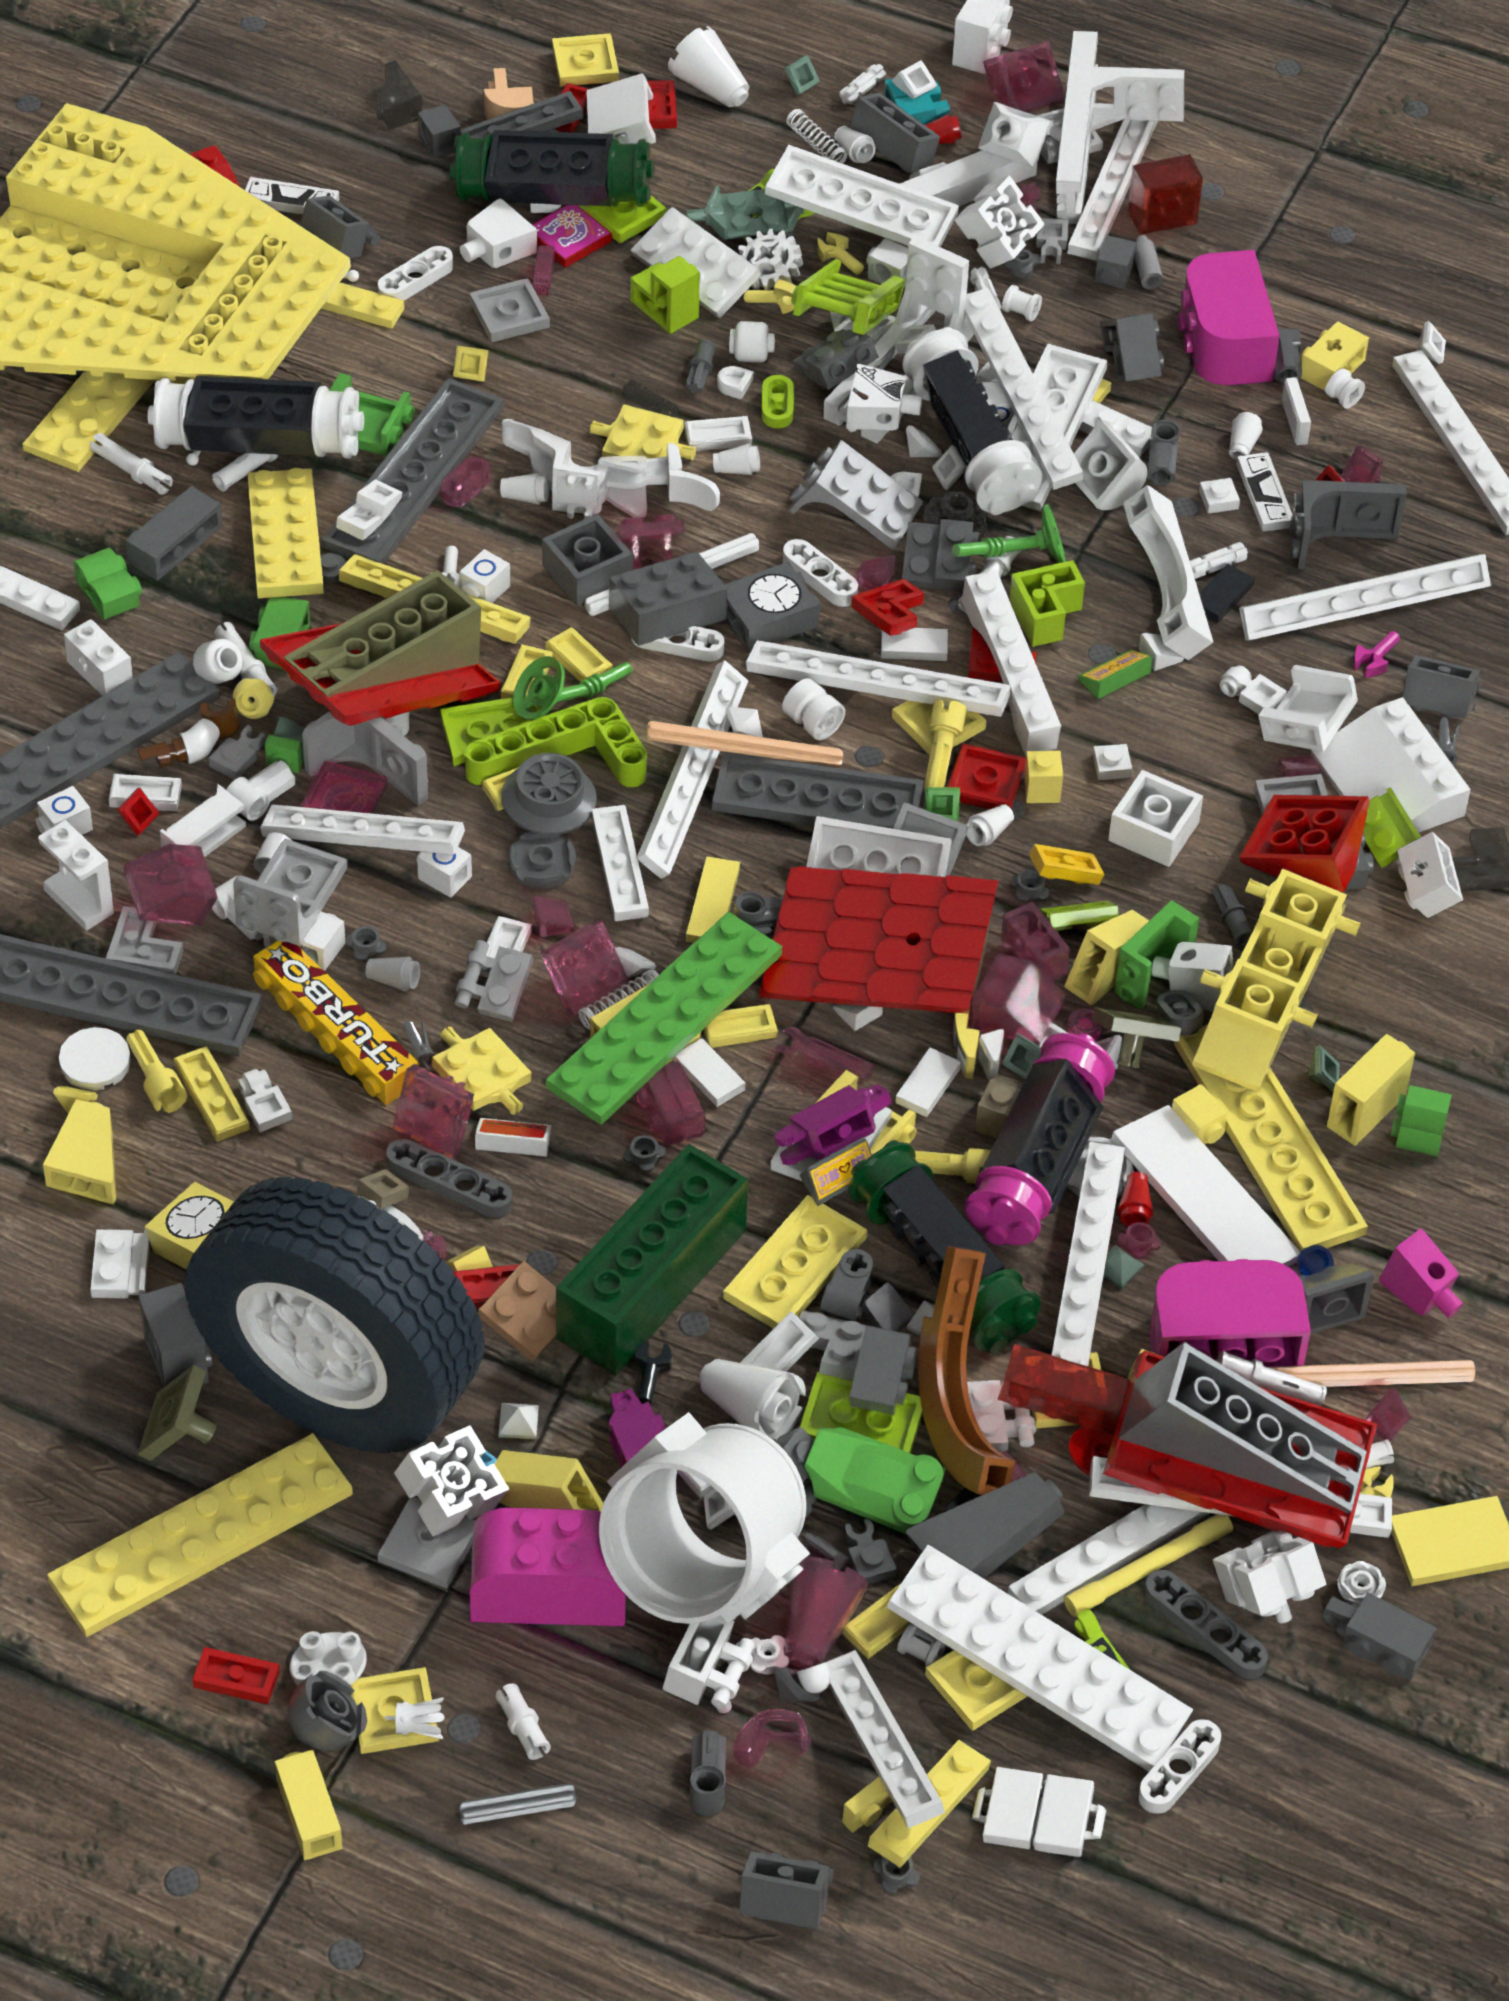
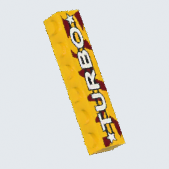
M278 940L253 956L255 970L253 977L257 985L263 990L267 989L275 997L281 1009L284 1011L289 1010L296 1017L300 1027L305 1032L310 1031L318 1039L325 1052L328 1054L333 1053L340 1060L344 1070L349 1075L354 1074L362 1082L369 1095L372 1097L377 1096L385 1105H388L419 1084L418 1061L298 945Z

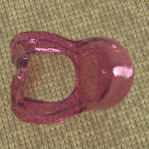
M769 1709L756 1714L743 1726L736 1737L733 1755L741 1765L753 1768L764 1758L769 1740L799 1742L800 1753L806 1754L812 1743V1738L808 1737L805 1721L799 1714L784 1709ZM771 1721L797 1722L798 1732L770 1731L765 1728V1724Z

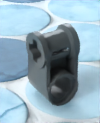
M852 1249L843 1254L832 1280H830L826 1287L820 1311L848 1321L857 1322L871 1285L870 1274L873 1268V1260L867 1252L860 1249Z

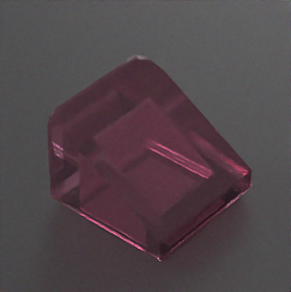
M1359 444L1349 459L1341 478L1345 482L1379 483L1383 461Z
M1312 756L1285 757L1278 760L1282 778L1319 774L1320 771L1318 764Z
M541 896L532 897L533 915L540 937L574 931L573 922L565 901Z

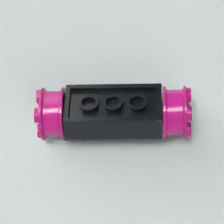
M1059 1033L1048 1037L1043 1042L1040 1050L1041 1058L1033 1063L985 1161L982 1171L976 1179V1191L972 1192L966 1199L965 1213L969 1221L992 1244L1026 1245L1036 1240L1041 1230L1040 1220L1047 1217L1048 1214L1054 1213L1104 1108L1101 1104L1105 1095L1104 1087L1108 1086L1113 1080L1115 1066L1108 1053L1087 1034Z

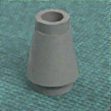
M411 957L370 958L366 965V978L402 991H407L409 988L415 989L420 978V964L418 961H413Z

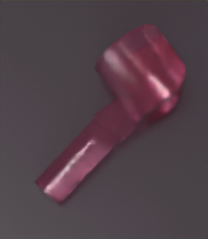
M1033 182L1022 186L1023 196L1020 200L1024 205H1031L1038 214L1035 201L1040 199L1041 194L1039 187Z

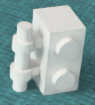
M721 1615L705 1622L690 1623L668 1667L662 1690L698 1705L708 1686L715 1691L711 1700L712 1705L719 1709H725L729 1699H733L738 1692V1681L742 1672L747 1671L753 1661L751 1654L755 1648V1643L747 1638H742L738 1646L729 1643L735 1621H731L728 1624ZM720 1659L727 1661L729 1664L725 1674L715 1670Z

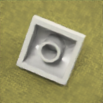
M1101 419L1074 453L1083 471V480L1076 482V484L1097 509L1113 510L1122 506L1126 500L1140 491L1146 481L1147 467L1145 463L1105 420Z

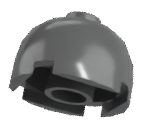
M319 1671L316 1675L310 1674L296 1687L291 1695L287 1712L294 1735L300 1742L322 1752L335 1751L347 1746L365 1731L368 1722L366 1709L362 1702L357 1706L354 1699L350 1696L355 1691L350 1684L336 1674L328 1671Z

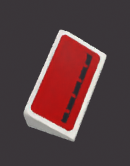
M480 1118L475 1134V1149L547 1157L551 1125Z

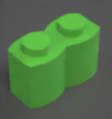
M111 548L74 561L75 579L103 620L140 606L139 595L142 594L141 585L135 576L131 577L127 572V566L123 557L116 555Z
M1409 1085L1407 1095L1400 1093L1391 1136L1397 1137L1396 1148L1438 1157L1452 1095Z

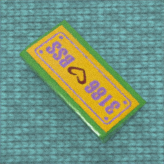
M1131 649L1078 675V679L1097 699H1100L1150 674L1152 657Z

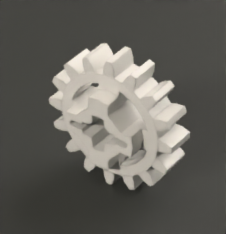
M769 229L767 235L764 236L760 231H757L756 239L753 240L747 237V246L739 245L740 256L756 266L761 273V276L752 284L753 290H759L760 287L770 290L771 287L775 286L777 279L792 283L791 276L799 277L798 267L803 266L801 249L799 245H796L793 236L786 239L785 231L774 235L773 229Z

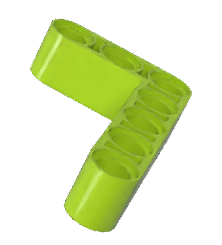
M598 697L473 741L465 749V775L470 783L482 785L483 780L518 768L525 760L534 755L556 753L568 756L596 746L621 785L638 787L646 780L647 752L617 704L607 697Z

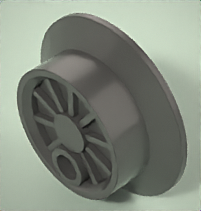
M542 753L528 758L507 778L502 788V805L509 818L523 829L538 834L559 835L576 830L591 818L592 809L596 808L597 794L593 783L575 761L561 754Z

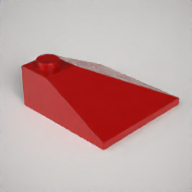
M1273 795L1239 857L1240 862L1275 877H1279L1282 869L1339 892H1344L1356 869L1370 803L1369 797Z

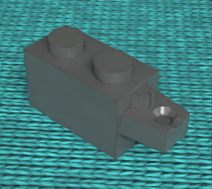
M1367 1592L1360 1605L1355 1603L1351 1605L1332 1597L1323 1614V1621L1337 1629L1336 1632L1344 1637L1343 1647L1349 1649L1352 1654L1359 1658H1366L1382 1666L1391 1675L1401 1676L1409 1681L1413 1679L1432 1648L1437 1628Z

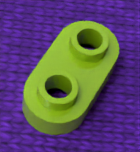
M772 375L767 377L762 384V421L771 428L787 427L793 421L794 384L786 376Z

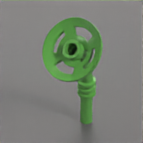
M1049 504L1044 505L1042 529L1036 531V535L1006 540L1001 537L985 538L981 542L954 544L952 547V553L955 557L983 555L986 558L1001 557L1005 553L1038 547L1041 550L1048 548L1057 563L1066 562L1059 531Z
M550 656L540 657L529 664L519 677L513 695L514 708L517 714L524 719H538L549 712L557 702L582 697L589 699L604 692L606 686L630 675L632 667L628 662H624L600 675L596 673L581 680L579 685L563 688L565 675L562 664ZM549 667L555 668L556 673L554 677L545 675L544 669ZM533 678H535V679L533 680V682L531 683L530 687H529L528 696L525 697V696H526L527 688H528V686H529L531 680H532ZM533 705L542 707L538 712H530L528 710Z

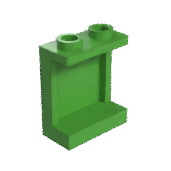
M339 373L329 391L344 392L347 387H352V377ZM404 391L399 401L396 402L359 392L358 408L359 412L364 413V428L362 431H358V449L387 456L391 452L394 445L402 438L405 425L412 422L415 408L411 405V393Z
M1171 900L1120 948L1114 992L1123 1001L1142 1009L1147 1002L1150 975H1152L1155 957L1171 959L1178 943H1196L1199 917Z

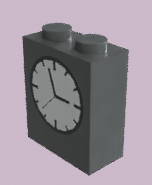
M789 562L725 584L728 589L726 622L747 652L752 651L757 640L776 643L818 627L819 612H821L820 601L816 594H811L808 590L800 572L796 573Z

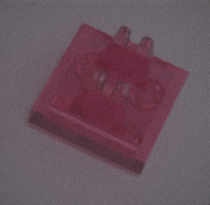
M675 514L656 516V518L652 519L653 522L643 523V517L623 519L613 532L622 542H629L630 551L633 554V569H639L638 541L661 539L664 561L672 559L671 538L679 537L685 533L684 519L676 520Z
M601 920L593 921L540 952L568 1015L579 1013L580 1009L587 1008L589 1004H594L596 1000H601L602 997L608 996L609 993H613L615 989H620L622 985H626L629 982L604 922Z
M413 1064L406 1069L392 1129L453 1159L460 1154L474 1094L465 1090L466 1084L464 1082L453 1084L454 1078L452 1076L441 1078Z

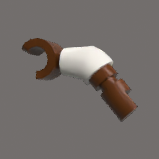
M235 698L227 701V707L224 710L211 712L209 704L202 702L200 705L201 720L188 731L180 733V737L171 739L172 744L167 745L164 741L137 749L140 761L156 757L159 767L164 768L171 766L174 760H177L178 763L188 761L191 764L204 759L209 755L218 739L228 738L239 730L240 721Z

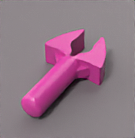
M1390 631L1370 650L1358 645L1355 651L1353 670L1356 671L1361 664L1372 661L1366 667L1364 678L1385 673L1388 661L1382 659V657L1399 642V634L1395 631Z

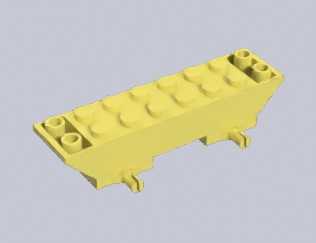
M1282 869L1278 879L1270 886L1250 878L1245 893L1264 899L1263 909L1254 931L1232 971L1224 977L1205 969L1200 983L1218 989L1219 998L1192 1066L1256 1092L1259 1091L1292 1020L1313 1028L1318 1014L1302 1009L1299 1005L1335 929L1356 936L1361 924L1342 916L1346 907L1344 902L1347 894Z

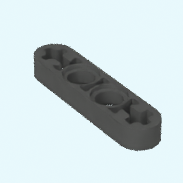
M398 1139L388 1145L386 1150L387 1166L394 1174L491 1218H502L511 1212L513 1207L512 1190L507 1184L411 1140ZM430 1166H438L443 1169V1173L439 1176L431 1177L426 1175L424 1170ZM462 1180L471 1181L475 1185L468 1191H461L455 1187ZM498 1197H502V1198H503V1201H502V1200H496V1199H497Z
M1156 1570L1147 1577L1144 1596L1153 1608L1236 1675L1249 1680L1257 1679L1263 1675L1268 1660L1267 1649L1263 1644L1174 1573L1168 1570ZM1156 1586L1158 1588H1163L1164 1586L1169 1587V1592L1163 1590L1160 1593H1158L1155 1591ZM1185 1606H1194L1201 1611L1202 1615L1197 1619H1188L1182 1615L1181 1609ZM1217 1629L1225 1630L1229 1633L1231 1639L1228 1642L1219 1643L1211 1638L1210 1633ZM1237 1643H1240L1239 1649L1236 1648ZM1254 1656L1257 1658L1256 1663L1254 1661H1249L1247 1664L1243 1662V1657L1249 1659Z

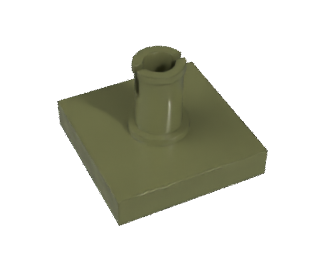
M1094 1007L1093 1022L1111 1031L1124 1034L1117 1062L1119 1065L1140 1068L1144 1038L1152 1037L1179 1042L1181 1027L1162 1018Z
M192 1365L157 1392L138 1455L151 1461L186 1434L191 1435L204 1444L210 1441L216 1430V1422L210 1421L194 1412L206 1374L205 1370Z

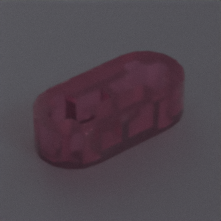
M539 245L533 279V288L537 295H550L555 265V246Z
M471 457L462 462L442 481L441 496L443 502L452 507H459L468 503L490 482L489 462L480 457Z

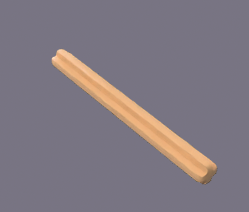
M655 721L648 722L646 727V737L650 741L835 768L841 767L843 752L838 748Z
M1472 1360L1269 1367L1326 1387L1472 1382L1475 1377V1366Z

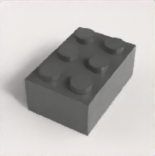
M694 552L609 577V609L635 643L640 646L657 639H663V637L667 638L686 632L692 626L703 627L726 620L728 589L698 552Z

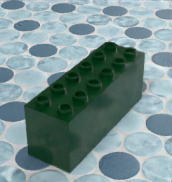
M688 1144L556 1287V1339L616 1376L635 1355L637 1348L655 1333L744 1234L747 1221L748 1178Z

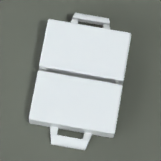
M997 1767L992 1789L985 1790V1788H981L977 1792L972 1820L985 1824L983 1830L984 1843L1030 1849L1033 1839L1034 1850L1081 1857L1084 1840L1101 1839L1106 1809L1099 1804L1098 1806L1092 1804L1094 1782L1091 1780L1048 1774L1043 1782L1042 1773ZM984 1797H990L987 1815L982 1816L981 1811ZM1090 1812L1097 1813L1093 1832L1086 1831Z

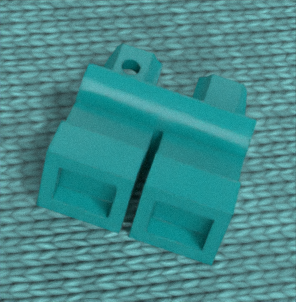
M892 79L885 80L884 96L922 124L926 125L950 114V106L947 100L941 101V90L937 81H935L937 84L935 88L912 99L892 82Z

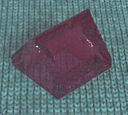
M1391 1388L1370 1411L1366 1420L1377 1424L1375 1434L1384 1440L1391 1441L1411 1416L1397 1390Z

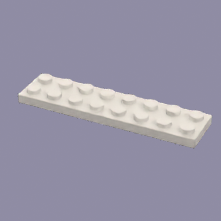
M930 1545L926 1546L888 1603L887 1608L1148 1772L1171 1747L1193 1711L1189 1706Z

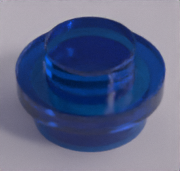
M1309 1245L1298 1255L1297 1266L1303 1276H1308L1334 1266V1260L1331 1253L1325 1247Z

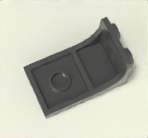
M1302 480L1301 492L1294 495V513H1297V516H1291L1290 535L1296 536V539H1292L1291 558L1297 559V569L1304 570L1308 545L1322 537L1398 539L1407 495L1406 485Z

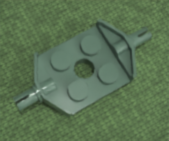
M718 185L710 196L706 207L686 210V216L693 222L706 221V225H710L725 240L757 236V231L767 235L769 229H773L774 234L781 231L792 232L800 214H804V208L765 195V189L720 194V187ZM753 214L760 215L758 218H749Z

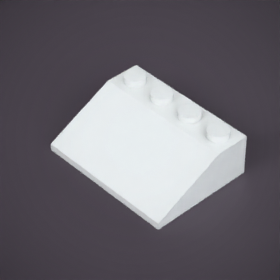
M1403 697L1373 707L1335 734L1324 752L1311 750L1312 757L1340 796H1368L1370 800L1376 795L1382 796L1387 792L1386 789L1391 787L1418 832L1465 816L1471 789Z

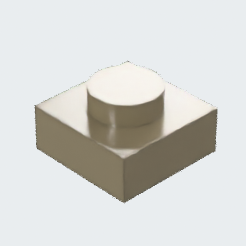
M384 1169L359 1179L357 1192L366 1199L374 1201L378 1208L383 1209L407 1199L409 1186Z

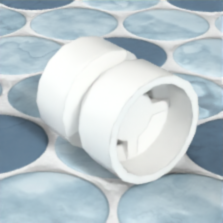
M809 678L796 683L789 690L782 704L784 713L797 724H804L803 729L819 741L830 737L840 727L846 711L841 703L831 695H828L821 686Z

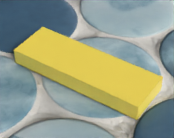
M706 857L686 933V942H696L730 910L740 871V862Z
M207 1046L174 1058L175 1067L216 1142L250 1130L246 1115Z

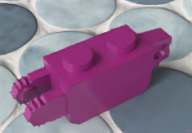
M878 1084L867 1089L861 1088L858 1090L848 1085L789 1118L791 1124L782 1128L781 1131L774 1135L777 1146H787V1149L780 1153L782 1164L794 1165L810 1156L816 1160H822L853 1142L874 1133L876 1128L874 1122L875 1114L891 1104L889 1092Z
M632 1389L610 1395L613 1415L609 1420V1444L620 1468L656 1435L666 1429L661 1415H654L649 1402L641 1404Z

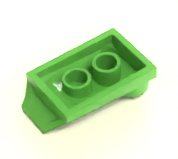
M843 1427L819 1428L804 1465L812 1481L814 1497L904 1534L912 1526L927 1520L946 1470L932 1456H915Z

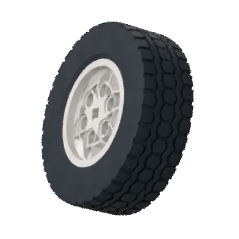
M278 1177L276 1179L262 1180L260 1183L257 1182L241 1193L232 1203L230 1208L196 1249L186 1269L184 1280L186 1301L189 1302L190 1314L196 1320L195 1325L201 1336L205 1337V1342L211 1351L218 1355V1360L229 1372L235 1375L234 1377L246 1389L249 1388L253 1392L252 1394L264 1404H269L273 1407L272 1410L286 1419L293 1420V1423L307 1431L311 1430L315 1435L326 1440H334L336 1444L349 1448L356 1447L357 1450L367 1452L375 1450L376 1453H390L391 1451L396 1453L419 1446L436 1431L475 1377L483 1359L485 1348L483 1347L485 1344L484 1332L481 1331L483 1326L479 1314L475 1313L477 1309L471 1297L466 1294V1288L459 1278L453 1275L454 1271L443 1258L440 1259L437 1256L438 1253L425 1240L419 1239V1235L408 1226L402 1225L398 1222L397 1218L383 1209L381 1211L376 1208L377 1205L362 1197H355L354 1193L338 1187L336 1189L330 1184L320 1181L312 1182L311 1179L296 1177L293 1180L291 1177Z

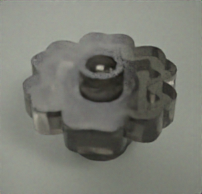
M946 491L943 498L934 496L924 508V523L940 525L941 519L973 522V532H979L978 542H981V539L986 535L987 512L979 507L976 499H970L963 491Z

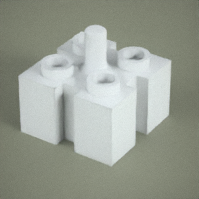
M1010 175L986 185L973 199L975 203L967 206L955 219V222L968 240L976 239L979 244L976 251L990 269L1014 259L1026 246L1024 241L1033 238L1044 225V222L1031 205L1025 207L1021 202L1020 198L1023 196V193Z
M470 1426L446 1436L438 1448L432 1442L409 1452L394 1472L408 1497L418 1496L422 1502V1506L417 1512L432 1536L456 1527L465 1515L471 1520L493 1510L509 1490L494 1464L485 1467L481 1460L485 1449Z
M1281 1530L1269 1532L1251 1541L1252 1545L1244 1549L1238 1547L1213 1559L1227 1602L1239 1607L1242 1606L1243 1609H1247L1260 1616L1275 1614L1278 1623H1286L1292 1619L1287 1599L1291 1597L1294 1601L1308 1599L1314 1595V1590L1327 1585L1313 1542L1300 1537L1293 1539L1291 1534Z

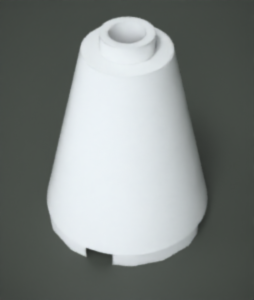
M706 26L707 30L705 31L701 28L695 29L678 44L675 50L679 54L675 61L670 57L668 69L674 76L728 107L740 106L749 95L747 81L716 32L709 26Z
M715 1359L711 1363L706 1364L700 1373L699 1380L704 1394L740 1425L756 1429L772 1440H777L779 1436L790 1432L801 1415L803 1408L797 1404L799 1395L805 1396L806 1389L804 1381L793 1373L722 1359Z

